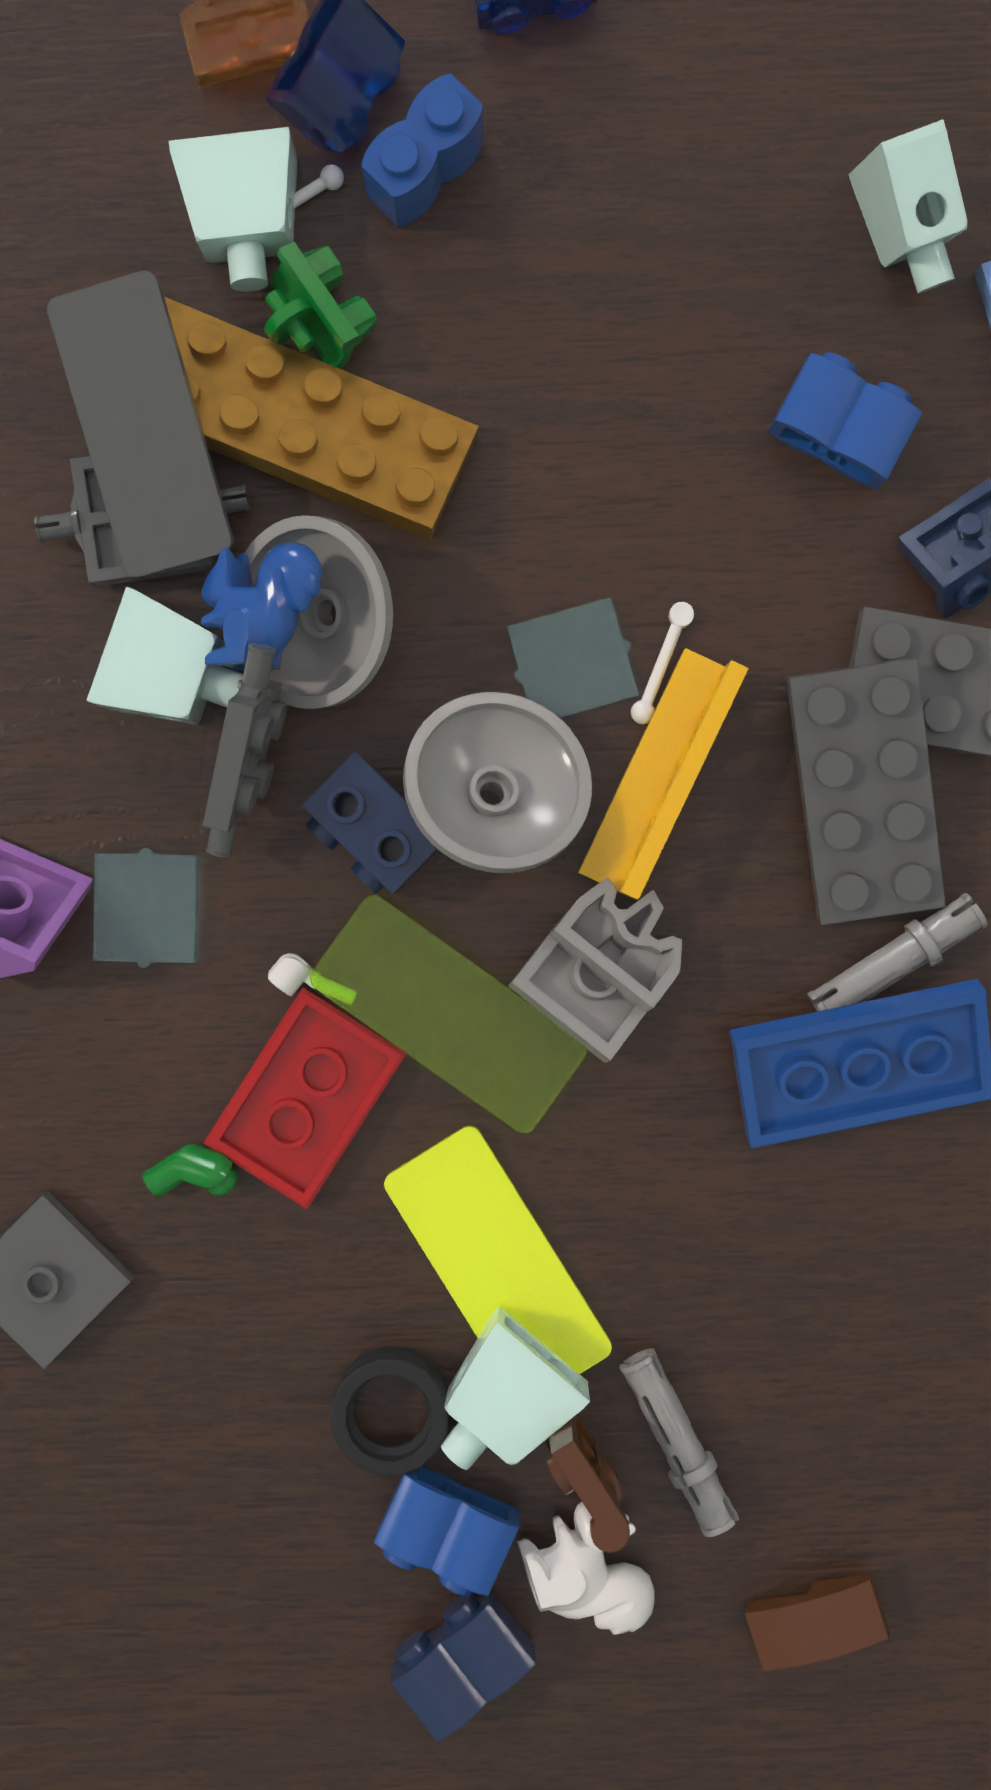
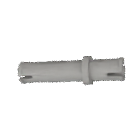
M963 893L958 899L922 922L916 919L904 925L905 933L814 991H809L807 996L817 1012L866 1002L926 963L930 967L937 965L943 961L942 953L978 930L986 928L988 922L983 912L976 903L971 906L973 899L967 893Z
M649 1348L633 1354L625 1359L624 1363L619 1365V1368L629 1387H631L657 1442L667 1458L671 1468L668 1475L674 1488L682 1490L704 1536L714 1537L728 1531L736 1524L735 1521L739 1520V1516L719 1482L715 1472L718 1465L712 1452L705 1451L698 1440L690 1420L663 1371L655 1349Z

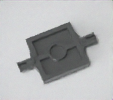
M90 456L70 459L74 485L70 506L71 512L34 517V525L38 527L35 531L40 543L70 537L76 538L84 552L88 583L93 587L212 570L215 566V557H211L144 577L129 576L122 565ZM245 484L238 487L220 489L227 514L243 511L250 512V503L247 500L249 495Z
M250 643L248 645L249 651L243 679L238 682L237 688L239 690L237 694L228 701L202 826L211 828L205 851L217 857H231L238 823L242 821L243 815L250 816L252 814L257 798L264 800L267 796L274 771V764L265 761L270 739L276 741L279 739L286 718L287 704L278 702L282 683L269 679L276 649L261 643Z

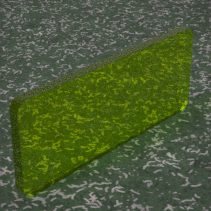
M369 895L362 901L310 975V982L316 990L519 1133H529L535 1128L586 1056L587 1050L583 1045L530 1003L378 895Z

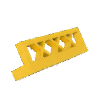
M687 648L683 650L577 873L598 883L608 877L617 889V892L639 900L749 668L732 660L726 666H723Z

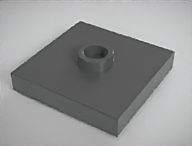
M49 1191L43 1194L0 1238V1327L43 1369L135 1278Z

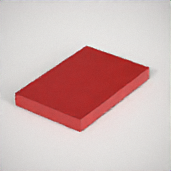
M304 986L203 1144L214 1151L222 1152L239 1167L300 1206L308 1209L408 1051Z

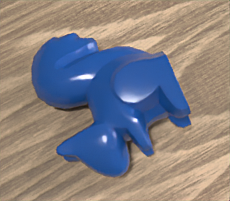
M296 542L276 545L267 552L260 564L256 586H252L248 556L245 553H241L235 558L228 548L221 549L217 563L208 574L202 588L201 595L203 601L208 606L214 607V610L201 618V626L222 630L225 645L209 652L205 656V665L226 666L234 671H244L249 651L248 645L250 643H261L276 649L271 670H280L283 650L293 637L299 612L309 609L313 597L320 593L323 572L321 563L312 549Z

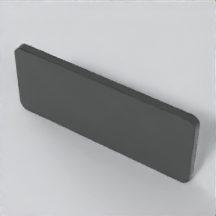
M142 270L52 298L47 305V314L125 572L132 577H144L218 556L223 548L231 550L234 545L233 534L158 277L149 271Z

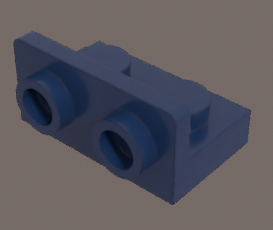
M991 477L898 537L899 551L936 592L937 610L944 618L950 617L962 608L968 610L976 607L991 593Z

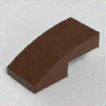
M872 1574L813 1581L808 1594L751 1600L745 1611L763 1672L799 1667L841 1657L889 1639L890 1635Z

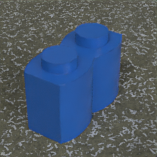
M451 73L443 75L425 86L412 102L406 120L399 121L383 130L369 145L363 157L361 168L367 197L397 227L405 226L422 216L436 199L441 183L450 181L466 171L475 161L484 141L483 104Z
M825 352L822 356L810 353L793 381L768 432L797 451L822 460L832 469L854 481L877 489L888 479L922 412L911 404L912 397L899 386L888 382H880L877 386L867 383L855 374L857 371L856 366L845 357L831 352Z
M423 1465L419 1469L401 1475L378 1526L374 1543L383 1549L382 1553L389 1562L400 1568L413 1570L416 1566L431 1569L439 1575V1581L442 1585L456 1594L471 1596L474 1592L488 1596L519 1529L520 1511L493 1495L464 1486L452 1477Z

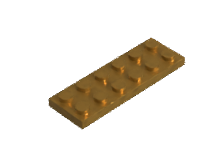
M165 297L208 449L431 540L476 442L478 425L279 343L275 344L262 336Z

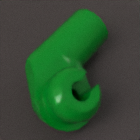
M188 1144L143 1172L142 1177L149 1191L158 1199L183 1182L208 1189L212 1195L223 1196L231 1192L236 1186L238 1172L232 1166V1161L222 1152H217L198 1144Z

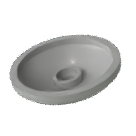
M295 516L283 519L265 529L245 551L249 559L252 586H256L259 567L267 552L278 544L296 542L306 545L318 557L323 572L319 595L313 597L309 609L299 612L293 637L283 650L280 670H271L269 679L282 683L279 701L303 709L332 707L344 703L360 693L371 682L381 667L388 651L393 628L391 590L384 568L376 553L352 528L326 517ZM333 605L335 606L336 610L335 621L332 619L331 609Z
M474 693L454 699L438 708L422 723L415 733L406 755L403 770L406 803L412 818L422 834L433 846L452 860L485 872H520L536 868L555 858L566 849L581 829L587 817L592 797V779L589 763L580 742L571 729L544 706L509 693ZM491 791L498 796L500 803L496 805L488 804L481 798L480 793Z

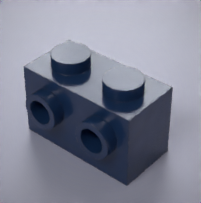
M355 751L301 805L313 816L305 824L307 828L329 849L333 850L339 843L357 859L350 869L376 894L383 887H386L392 894H396L438 851L416 825L406 800Z

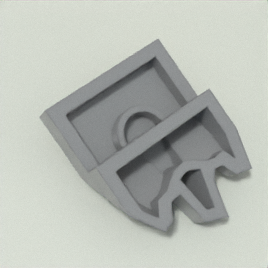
M608 877L578 898L508 985V987L604 1063L611 1061L646 1012L655 1007L679 975L682 954V939L670 936L657 940L650 935L664 909L655 891L652 890L628 909H619L614 904L617 889Z

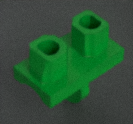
M293 241L279 248L277 252V257L281 263L269 281L274 290L265 298L266 303L274 314L267 321L264 332L271 342L275 344L292 339L300 352H305L314 347L323 362L342 369L348 365L354 347L358 346L372 334L377 322L376 314L365 298L359 295L339 305L336 303L329 291L340 286L344 274L340 262L329 246H323L302 253Z

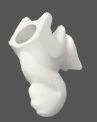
M583 1502L577 1505L574 1512V1530H570L559 1515L552 1517L556 1543L551 1547L539 1550L529 1539L522 1538L517 1541L527 1578L540 1612L550 1610L553 1613L570 1619L594 1616L595 1625L598 1629H609L614 1635L636 1631L652 1615L655 1603V1589L650 1575L639 1566L625 1562L606 1566L603 1551L594 1545L591 1538L590 1521L592 1516ZM629 1523L631 1535L635 1532L636 1527L634 1524Z

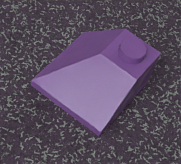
M0 839V978L27 973L36 969L93 884V878Z

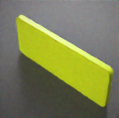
M473 1125L462 1127L386 1176L384 1182L386 1192L477 1338L492 1313L500 1306L579 1374L610 1355L612 1346L608 1335L477 1127Z

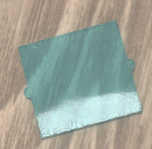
M611 597L507 626L518 670L515 672L516 682L523 684L527 699L544 706L557 717H567L638 696L627 656L631 644L628 640H623Z
M149 848L141 849L139 854L95 853L93 961L137 962L141 968L151 966L152 962H197L198 855L154 854L153 850Z

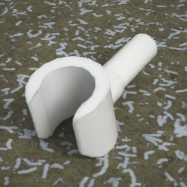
M295 953L282 955L268 973L269 981L289 996H293L304 982L311 988L349 1005L353 1003L357 991L322 976L321 973L313 970L303 958Z

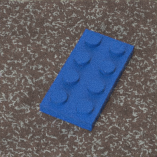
M978 979L729 1030L745 1135L751 1149L991 1099V1044L986 989Z

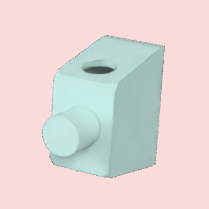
M942 119L880 143L848 174L880 263L885 268L907 260L918 294L955 279L945 244L967 230V216L947 130Z
M289 127L169 141L170 154L192 229L206 262H228L230 285L236 291L252 292L264 289L268 286L265 257L277 256L278 249L293 242L294 194L296 192L298 162Z
M126 587L86 701L113 711L198 725L207 701L227 708L228 701L239 690L237 688L238 682L243 679V674L222 666L205 665V656L209 652L225 645V642L218 636L144 594Z
M498 1306L447 1390L444 1408L449 1415L458 1421V1424L446 1436L440 1446L446 1456L464 1470H468L487 1447L507 1464H517L585 1408L590 1402L588 1381Z

